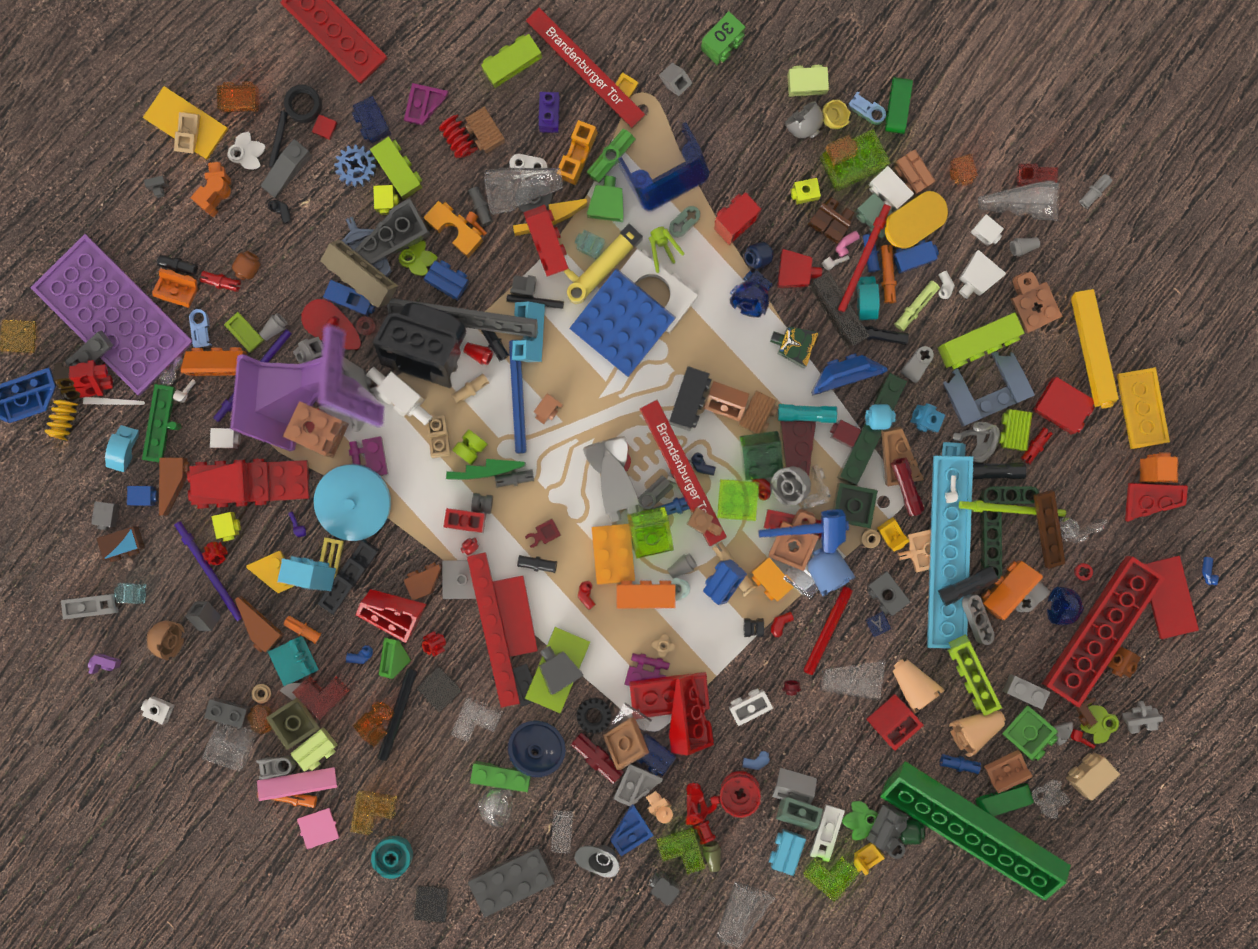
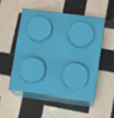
M291 556L290 559L282 558L278 582L307 589L331 591L336 568L329 567V563L317 562L309 558Z

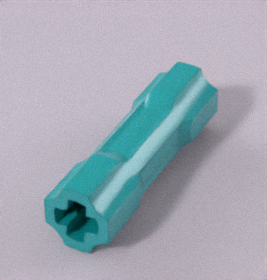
M779 404L778 421L836 423L837 406L818 407Z

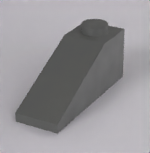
M293 139L281 153L261 184V187L276 199L312 158V154L298 141Z

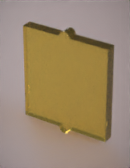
M2 320L0 351L35 353V339H37L36 322Z

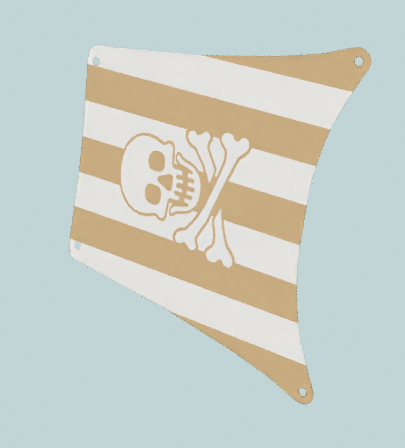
M644 92L635 93L630 99L637 106L641 104L646 105L649 112L632 129L622 118L620 119L612 141L623 128L629 131L636 140L619 159L618 164L613 166L606 175L616 177L615 187L622 188L623 222L587 218V211L595 185L604 186V177L600 183L593 182L585 197L587 199V207L572 217L561 232V238H558L559 244H563L567 255H564L568 268L578 277L606 250L628 224L632 225L643 236V240L618 263L581 304H573L568 299L567 289L573 282L564 271L547 277L541 260H539L523 276H536L534 298L564 301L563 309L545 307L542 362L521 361L526 453L518 454L515 452L510 356L499 362L493 351L490 363L488 365H481L464 353V347L468 342L485 347L489 345L482 331L473 328H466V335L460 346L461 354L457 361L458 368L456 372H452L450 375L451 389L406 373L397 375L425 399L420 405L433 417L445 415L451 456L431 458L427 425H424L413 415L411 417L407 415L403 417L393 409V403L388 404L378 397L380 393L376 390L378 386L371 388L370 391L374 392L375 398L384 406L383 426L376 427L365 422L361 430L355 432L352 429L349 415L325 405L316 407V409H322L327 414L349 423L334 458L326 457L296 443V449L293 451L272 445L278 452L294 461L308 460V468L325 476V474L336 467L353 464L352 457L349 456L348 451L350 450L349 442L357 441L358 448H362L363 439L381 436L388 474L382 475L381 478L385 481L391 497V510L388 519L444 561L467 560L466 553H462L460 550L461 545L468 538L472 539L475 537L479 547L468 556L486 552L493 581L524 575L535 635L547 645L554 627H557L590 641L579 670L583 673V677L608 697L630 718L633 717L630 686L624 685L629 665L637 667L638 662L631 661L633 653L639 655L641 653L646 654V657L654 659L661 658L658 656V651L652 647V642L658 641L662 635H667L669 637L668 640L671 644H674L675 649L674 651H669L665 657L661 658L663 661L670 663L668 670L660 669L659 674L669 677L706 672L707 684H709L756 637V635L744 637V618H750L751 620L764 618L765 629L775 617L779 616L815 583L809 573L808 563L805 570L802 571L770 558L795 586L778 602L775 599L771 601L764 594L766 589L760 585L743 597V592L738 586L726 604L717 605L711 597H708L703 592L706 586L705 581L708 577L714 575L716 572L715 567L721 561L712 548L717 546L722 552L718 544L723 542L739 567L747 571V576L756 585L751 579L753 576L751 571L768 557L776 536L759 538L758 530L766 529L763 527L767 509L795 515L802 508L814 513L815 519L821 520L822 511L833 509L837 483L851 485L838 479L837 476L852 448L830 438L832 435L830 429L833 423L816 422L809 473L811 481L810 493L804 501L795 506L780 503L772 491L774 489L772 483L774 474L780 469L785 468L781 423L778 421V408L773 417L769 416L767 420L769 426L765 434L761 432L758 436L738 426L739 421L704 409L713 381L749 393L743 415L757 390L777 400L776 406L779 404L818 407L837 406L836 423L839 420H843L860 429L833 390L812 396L811 391L820 376V372L810 359L807 366L801 368L777 354L780 345L770 342L773 331L784 335L787 327L734 244L728 245L714 230L716 216L679 150L661 104L654 96ZM609 152L606 154V158L613 160L616 158V154ZM694 206L700 211L699 221L682 237L672 236L684 252V255L682 256L668 239L667 245L675 259V264H673L664 246L658 247L657 244L655 245L658 261L666 267V271L670 274L675 273L682 279L680 282L685 286L689 284L697 290L696 294L698 297L672 332L669 334L665 331L632 374L627 377L569 328L614 270L618 269L620 271L636 249L639 251L645 250L651 255L650 259L654 261L651 243L648 239L651 237L650 232L652 230L664 227L669 231L670 223L684 209ZM687 212L688 217L685 219L686 221L690 218L696 219V212ZM682 222L678 226L676 224L673 225V231L682 232L681 227L684 225V223ZM647 277L636 284L665 308L670 299V292L662 280L655 277ZM510 289L485 312L514 316L515 303L506 302L507 294L511 295ZM574 289L571 295L574 298H579L582 295V291ZM495 332L498 338L502 339L501 342L509 355V341L522 340L524 337ZM688 366L710 373L709 378L712 381L708 391L703 393L702 397L706 399L703 408L697 411L696 415L700 416L697 426L695 428L692 427L690 431L673 425L671 427L687 459L691 460L692 456L698 452L703 455L706 465L716 467L714 476L698 473L694 466L692 468L727 538L712 546H708L703 534L687 525L692 515L690 509L683 511V514L674 513L642 524L640 515L629 517L627 508L619 510L622 519L612 522L608 513L606 514L603 503L601 474L587 461L583 448L588 445L625 436L629 446L627 453L631 458L627 474L633 484L638 501L641 494L662 475L667 479L670 469L639 408L658 400L669 421ZM483 373L490 384L477 391L475 396L471 395L458 405L451 394L464 387L466 382L470 383ZM548 393L563 404V407L561 409L557 407L558 413L552 421L549 419L545 424H542L535 418L534 410ZM469 429L488 444L482 452L477 453L478 458L472 466L486 467V459L526 462V466L514 470L515 473L532 469L534 481L519 483L518 486L508 485L497 488L495 476L472 480H447L446 471L466 473V465L470 464L452 451V449L458 442L463 441L462 436ZM875 449L856 485L858 487L878 490L871 528L849 525V530L846 531V541L836 549L843 558L862 544L861 536L865 530L874 529L877 531V527L894 517L904 506V498L900 486H887L885 484L884 460ZM359 454L361 465H365V455ZM756 473H759L771 484V496L765 501L759 499V486L751 480ZM670 482L673 488L653 508L671 503L676 497L678 499L684 497L678 484ZM474 493H479L481 496L493 495L491 514H486L484 533L443 528L446 508L471 512ZM650 496L642 498L644 506L652 505L653 499ZM880 496L889 498L890 504L888 507L881 508L878 506L877 500ZM638 505L639 513L647 511ZM553 519L561 536L546 544L540 540L536 547L531 548L530 545L535 543L534 537L526 539L525 536L529 533H538L535 527ZM630 524L635 581H632V584H640V581L644 580L652 581V584H660V580H671L672 583L673 578L667 569L681 556L690 553L697 567L694 568V571L676 577L688 582L690 586L689 594L680 601H675V608H617V584H621V582L597 585L592 527ZM822 534L821 539L817 540L813 552L822 548ZM796 541L788 544L790 550L798 549L799 546L796 544ZM519 555L533 558L539 556L541 559L557 561L556 573L541 570L535 572L534 569L517 567ZM585 581L592 583L590 598L596 604L590 610L578 598L579 586ZM643 665L644 670L654 671V666ZM672 714L638 718L636 722L642 729L655 732L671 722Z

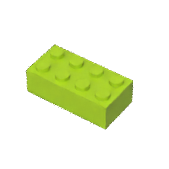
M1012 313L946 342L937 348L946 368L952 366L953 369L967 364V359H970V362L985 356V351L990 354L1003 348L1002 344H1005L1006 347L1021 340L1019 336L1025 333L1016 313Z

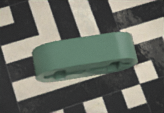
M694 206L687 207L670 223L669 232L673 237H682L699 221L700 211ZM687 212H696V219L690 218L686 221L685 219L688 217ZM683 222L684 225L681 227L682 232H674L673 225L676 224L678 226Z

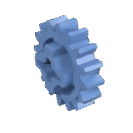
M354 145V149L347 146L346 152L342 149L340 150L341 157L336 156L339 163H334V166L339 169L335 172L337 175H341L339 178L341 181L346 180V185L348 186L351 182L354 187H357L358 183L364 186L365 180L371 182L370 175L375 176L372 169H377V166L372 163L376 159L370 157L372 155L370 150L365 153L366 148L364 146L360 150L357 145ZM364 157L367 159L368 167L363 163ZM358 163L360 167H355L353 169L351 165H356ZM344 165L348 168L347 175L343 169Z

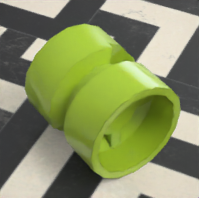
M468 429L462 436L463 441L458 442L452 451L472 465L478 458L477 453L482 452L488 444Z

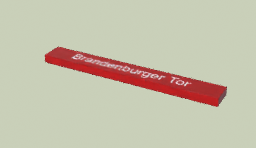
M540 8L526 20V23L631 129L645 117V113Z
M658 400L639 408L691 512L693 513L696 507L700 508L714 517L711 521L712 523L722 528ZM708 530L703 534L708 546H712L727 538L724 530H722L720 536H716Z

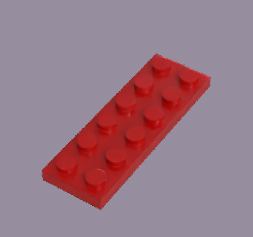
M282 0L280 2L360 84L388 59L332 0Z

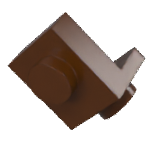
M1086 697L1080 708L1077 707L1076 709L1080 715L1078 716L1079 721L1084 727L1087 726L1088 729H1091L1098 723L1088 708L1095 703V697L1091 699Z

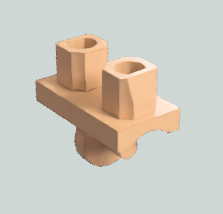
M657 791L646 797L651 805L648 808L650 813L656 816L659 822L669 823L673 818L670 802L662 798Z

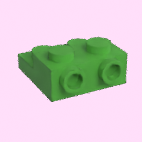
M1028 705L1002 733L1031 761L1035 759L1039 761L1045 755L1044 749L1048 744L1053 746L1059 739L1056 736L1058 730Z

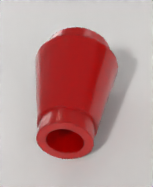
M469 342L464 347L463 352L481 365H488L493 357V351L490 350V347Z

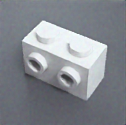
M889 166L869 184L871 193L879 196L886 205L891 207L890 210L893 212L914 195Z
M758 688L748 693V697L744 699L739 697L731 701L732 705L728 707L738 726L773 709L763 689L760 691Z

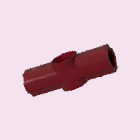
M582 732L570 744L595 771L598 770L612 784L624 773L622 769H616L614 762L609 758L610 756L599 745L596 746Z

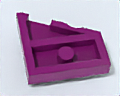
M412 83L404 121L423 126L447 98L449 92Z

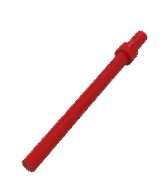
M883 205L879 217H876L873 223L872 233L839 305L838 310L841 312L846 311L880 231L886 225L885 220L891 208L889 205Z

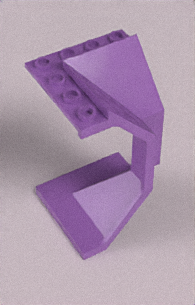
M328 325L324 327L321 358L302 364L261 362L244 354L237 357L230 429L282 449L293 451L296 449V442L283 437L299 401L312 407L318 399V403L376 427L383 426L384 406L355 379L342 374L345 331Z

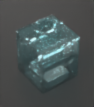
M584 230L582 234L579 233L574 243L577 244L576 250L597 259L605 244V239Z
M118 583V587L114 591V596L117 598L116 603H145L146 584Z

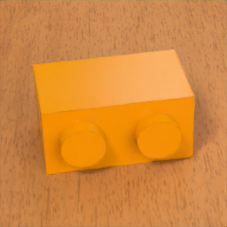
M769 557L751 571L753 574L751 579L757 586L762 585L766 589L764 594L771 601L775 599L778 602L795 587Z

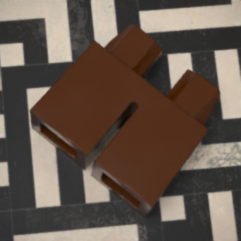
M831 197L825 204L821 205L809 221L808 226L822 234L830 221H832L823 236L838 245L852 223L851 219L854 212L845 208L840 215L834 211L839 202Z

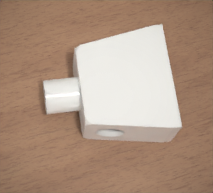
M978 250L972 255L959 277L960 281L965 284L959 290V293L967 299L973 292L980 296L1006 273Z

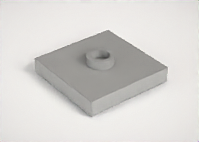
M468 560L442 561L443 599H476Z

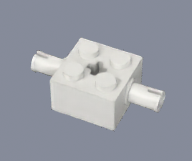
M375 367L369 370L366 376L378 385L376 388L380 392L378 397L388 404L393 403V409L403 417L405 415L409 417L413 415L424 425L429 423L433 416L420 406L425 401L423 397L394 373L390 372L385 377Z

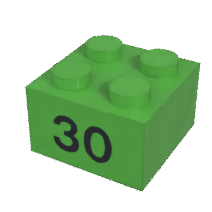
M728 11L702 39L701 51L716 65L721 61L724 63L730 57V51L733 48L737 49L743 43L745 26Z

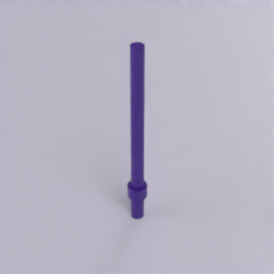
M286 329L260 361L268 363L292 333ZM234 393L228 400L225 399L221 404L222 407L213 417L217 422H220L228 411L231 412Z
M181 521L177 522L174 526L180 533L182 542L189 547L236 621L242 619L240 611L207 560H204L201 551L194 542L195 538L191 533H188Z

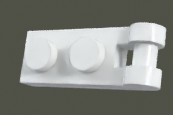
M825 804L819 828L811 847V857L816 858L818 856L823 858L824 861L829 862L845 812L843 809ZM820 844L826 846L825 851L819 849Z

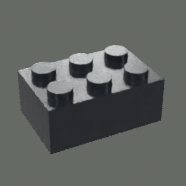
M687 367L669 420L670 425L688 431L692 427L695 428L697 426L700 416L696 414L698 409L701 410L703 408L706 398L702 396L704 391H708L712 381L709 378L710 373Z

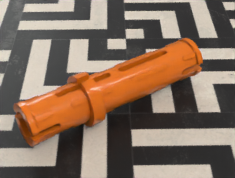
M883 245L880 247L883 272L881 286L884 288V303L888 304L889 302L891 304L896 303L895 286L897 285V281L894 278L893 245H889V247L888 245Z
M307 794L271 799L291 803L296 807L302 805L315 808L317 804V796Z

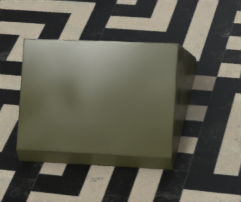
M299 696L266 717L286 750L320 729Z

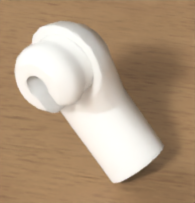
M946 270L938 275L943 283L939 291V296L942 299H948L954 289V283Z

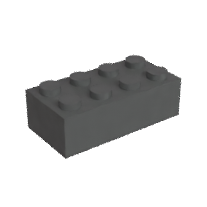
M538 844L470 877L468 885L485 918L555 884L556 879Z

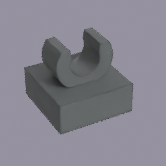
M162 175L144 180L146 188L153 191L154 196H157V198L165 197L163 188L169 187L167 178Z

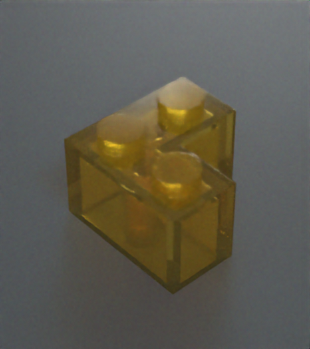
M360 790L356 794L350 832L370 835L373 831L375 816L392 819L395 816L398 796Z

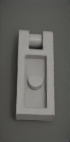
M117 594L61 600L63 619L119 613L115 603ZM102 601H107L108 608L103 609Z

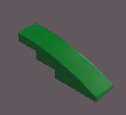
M486 459V467L466 465V473L446 471V479L472 480L489 478L525 467L526 462Z

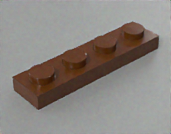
M1049 490L1035 494L1034 501L1044 566L1050 569L1064 565L1066 563L1055 491Z

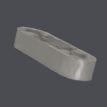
M968 594L964 596L962 606L977 643L990 645L995 635L981 597L975 594ZM980 614L981 621L979 624H976V617Z

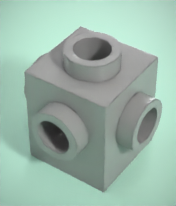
M319 337L310 340L305 339L299 342V347L293 351L297 361L302 364L321 358L323 344Z

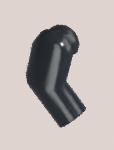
M279 200L268 202V209L280 214L283 224L292 222L287 204Z

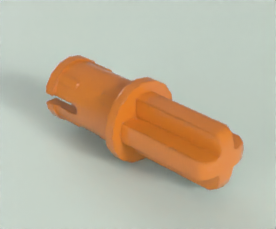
M288 616L283 624L298 633L299 637L301 635L316 644L322 634L307 626V623L304 624L292 616Z

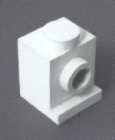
M153 696L149 700L145 699L141 710L144 712L142 716L163 725L168 723L175 705ZM153 707L157 708L156 714L152 712Z

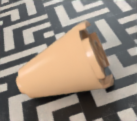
M901 659L894 665L895 670H893V673L914 714L919 712L916 708L920 710L939 696L938 691L940 693L945 691L909 660L904 662Z
M995 711L986 716L983 713L955 720L949 724V727L953 726V730L950 732L960 750L965 749L968 752L965 755L972 757L1005 726L1004 721L1006 719L1001 711Z

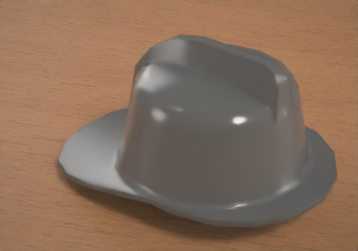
M583 846L575 852L574 858L576 863L585 870L602 877H613L619 872L620 866L616 853L609 846Z

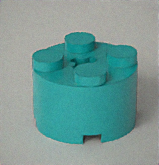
M396 835L385 837L372 852V866L384 878H397L409 868L413 860V850L409 841L403 837ZM391 853L393 854V856H396L394 861L392 860V857H388Z

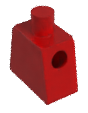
M782 249L777 288L808 287L810 278L821 279L822 268L812 267V257Z

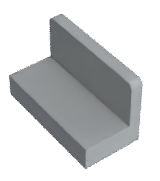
M780 768L772 797L781 800L789 797L811 805L815 796L817 779Z

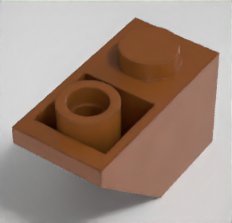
M434 562L425 566L426 570L421 573L416 570L407 574L408 578L404 579V583L413 601L434 592L442 572V564L436 565Z

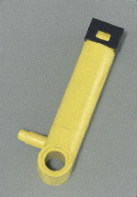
M628 224L580 277L570 269L564 270V273L573 282L567 289L570 302L573 304L584 302L597 285L643 240V236L632 225ZM574 289L582 291V295L579 298H574L571 295Z

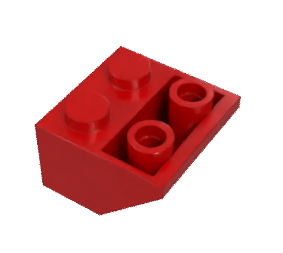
M896 694L891 696L866 718L894 751L924 726Z

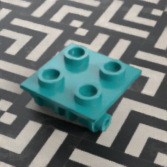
M303 636L268 651L283 686L319 670Z

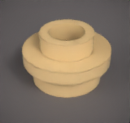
M867 529L861 536V542L867 548H874L880 543V534L874 529ZM870 536H874V540L872 542H869L868 540Z
M258 684L252 690V698L257 703H265L271 697V689L265 684ZM260 690H263L265 692L264 697H261L259 695Z

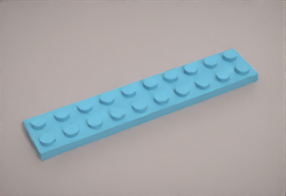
M933 455L928 648H951L948 642L965 634L967 635L968 619L962 606L964 597L945 606L938 590L969 577L972 510L960 509L959 502H972L973 456ZM953 475L956 476L955 488L958 499L956 502L946 503L945 493L951 492V476Z

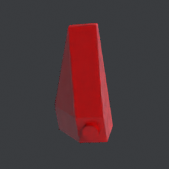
M692 674L676 679L669 730L671 753L690 755L714 745L712 726L710 721L706 720L704 714L706 710L704 705L700 704V693Z

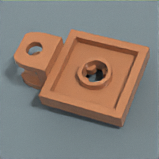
M1023 272L1013 277L1012 283L1016 293L1019 295L1011 298V301L1026 333L1062 317L1047 282L1039 284L1032 272ZM1035 302L1041 306L1039 312L1032 310Z
M801 508L796 512L792 524L783 520L780 528L815 524L814 513ZM814 533L776 536L768 557L804 571L819 535ZM796 541V544L799 546L798 549L790 550L788 544Z

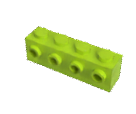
M965 634L948 642L951 649H948L952 660L957 659L959 665L956 668L960 676H965L967 680L964 685L968 693L973 692L975 699L972 701L976 709H981L984 716L1001 709L1002 707L967 635Z

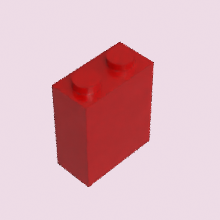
M1054 377L1051 378L1032 411L1069 434H1076V432L1079 433L1085 425L1084 419L1092 414L1095 407L1091 397L1060 378Z

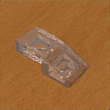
M554 810L551 852L570 853L573 812Z

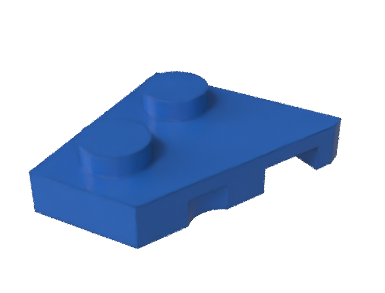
M632 804L610 840L620 856H623L654 835L635 805Z

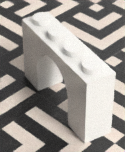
M636 249L620 271L635 284L644 278L655 277L667 285L670 299L665 308L676 317L666 330L670 334L697 299V290L689 284L685 286L680 282L682 279L678 275L668 273L666 267L659 261L660 272L656 273L654 261L650 259L651 255L645 250L639 251Z

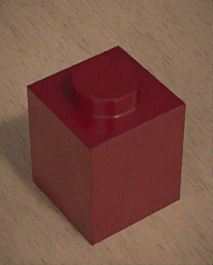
M839 420L838 423H833L830 429V433H832L830 438L852 448L861 429L843 420Z

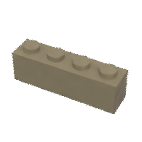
M342 240L329 243L320 260L328 270L337 274L343 282L348 283L358 294L363 295L369 300L370 304L378 308L390 302L398 285Z

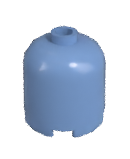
M820 548L812 553L814 557L808 562V570L822 596H826L828 594L827 591H835L850 582L849 579L856 578L838 550H835V553H824L823 549Z

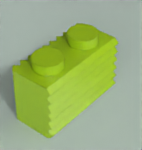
M1009 409L1006 410V413H1003L1001 424L1004 427L1003 432H1000L999 438L1001 448L1027 451L1032 412Z

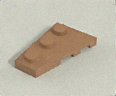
M895 427L881 430L885 484L887 486L899 485L898 480L894 476L891 463L895 459L905 457L908 459L913 481L924 480L916 459H914L910 450L911 448L903 429Z

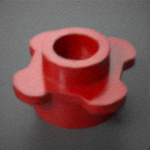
M476 538L465 540L460 550L462 553H466L467 556L475 552L479 547Z

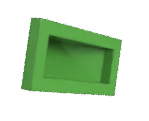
M384 637L379 676L393 679L411 659L399 640Z

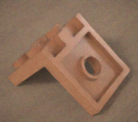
M299 401L283 437L326 457L334 458L349 423ZM307 422H313L315 426L311 433H307L304 429Z

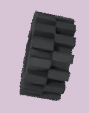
M596 697L583 701L577 710L578 724L587 733L596 734L603 732L611 721L609 705L604 700ZM592 708L600 710L602 714L601 720L597 723L588 721L586 716L588 710Z

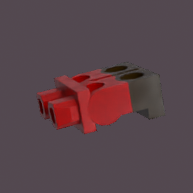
M94 360L88 361V364L78 363L75 366L64 367L62 363L54 364V381L65 400L90 397L96 394L97 396H103L105 389L113 388V378L111 375L108 376L106 364L96 365Z

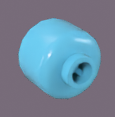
M887 404L872 405L869 410H866L865 414L866 424L873 430L889 429L892 422H895L896 419L895 411H892Z

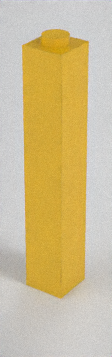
M1091 289L1075 292L1071 297L1094 405L1095 407L1109 408L1119 398L1095 291Z

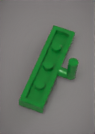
M154 385L142 460L159 462L160 458H164L168 429L180 430L182 427L180 423L170 422L175 387Z

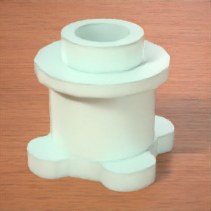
M674 578L671 584H675V601H680L689 594L690 586L683 579Z

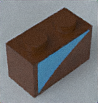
M132 526L96 538L102 559L110 560V563L121 560V556L126 554L129 557L140 554L139 550L145 549L138 526Z

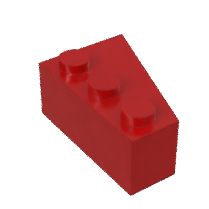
M542 205L523 212L546 276L548 277L569 269L564 255H567L563 244L560 245L558 238H561L557 227H553L552 221L555 219L551 209L547 211L546 206Z
M370 589L361 601L356 616L406 643L415 631L426 604Z

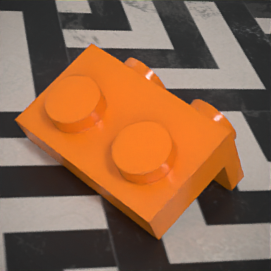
M160 268L159 279L152 291L153 297L189 308L198 291L197 280L189 275L184 276L173 270Z

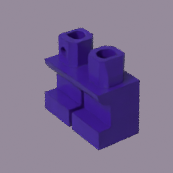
M540 92V132L559 133V92Z

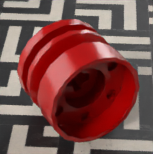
M735 771L727 775L721 783L720 801L724 810L733 817L740 818L750 816L757 810L761 799V790L757 779L746 771ZM740 788H742L743 793L741 794V796H738L737 791H739Z

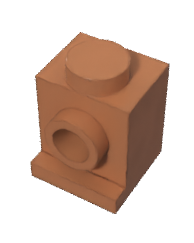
M547 393L534 410L535 418L542 424H545L549 419L552 421L558 413L557 407L561 409L563 404Z

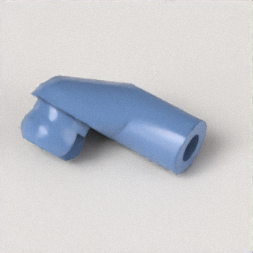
M761 751L759 757L755 760L743 758L742 767L760 770L769 763V753Z

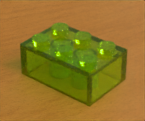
M874 129L823 152L819 158L835 192L884 170L890 164Z

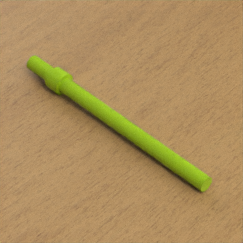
M979 500L959 502L960 509H970L973 512L995 511L1037 515L1035 507L992 504ZM1057 509L1058 517L1066 516V510Z

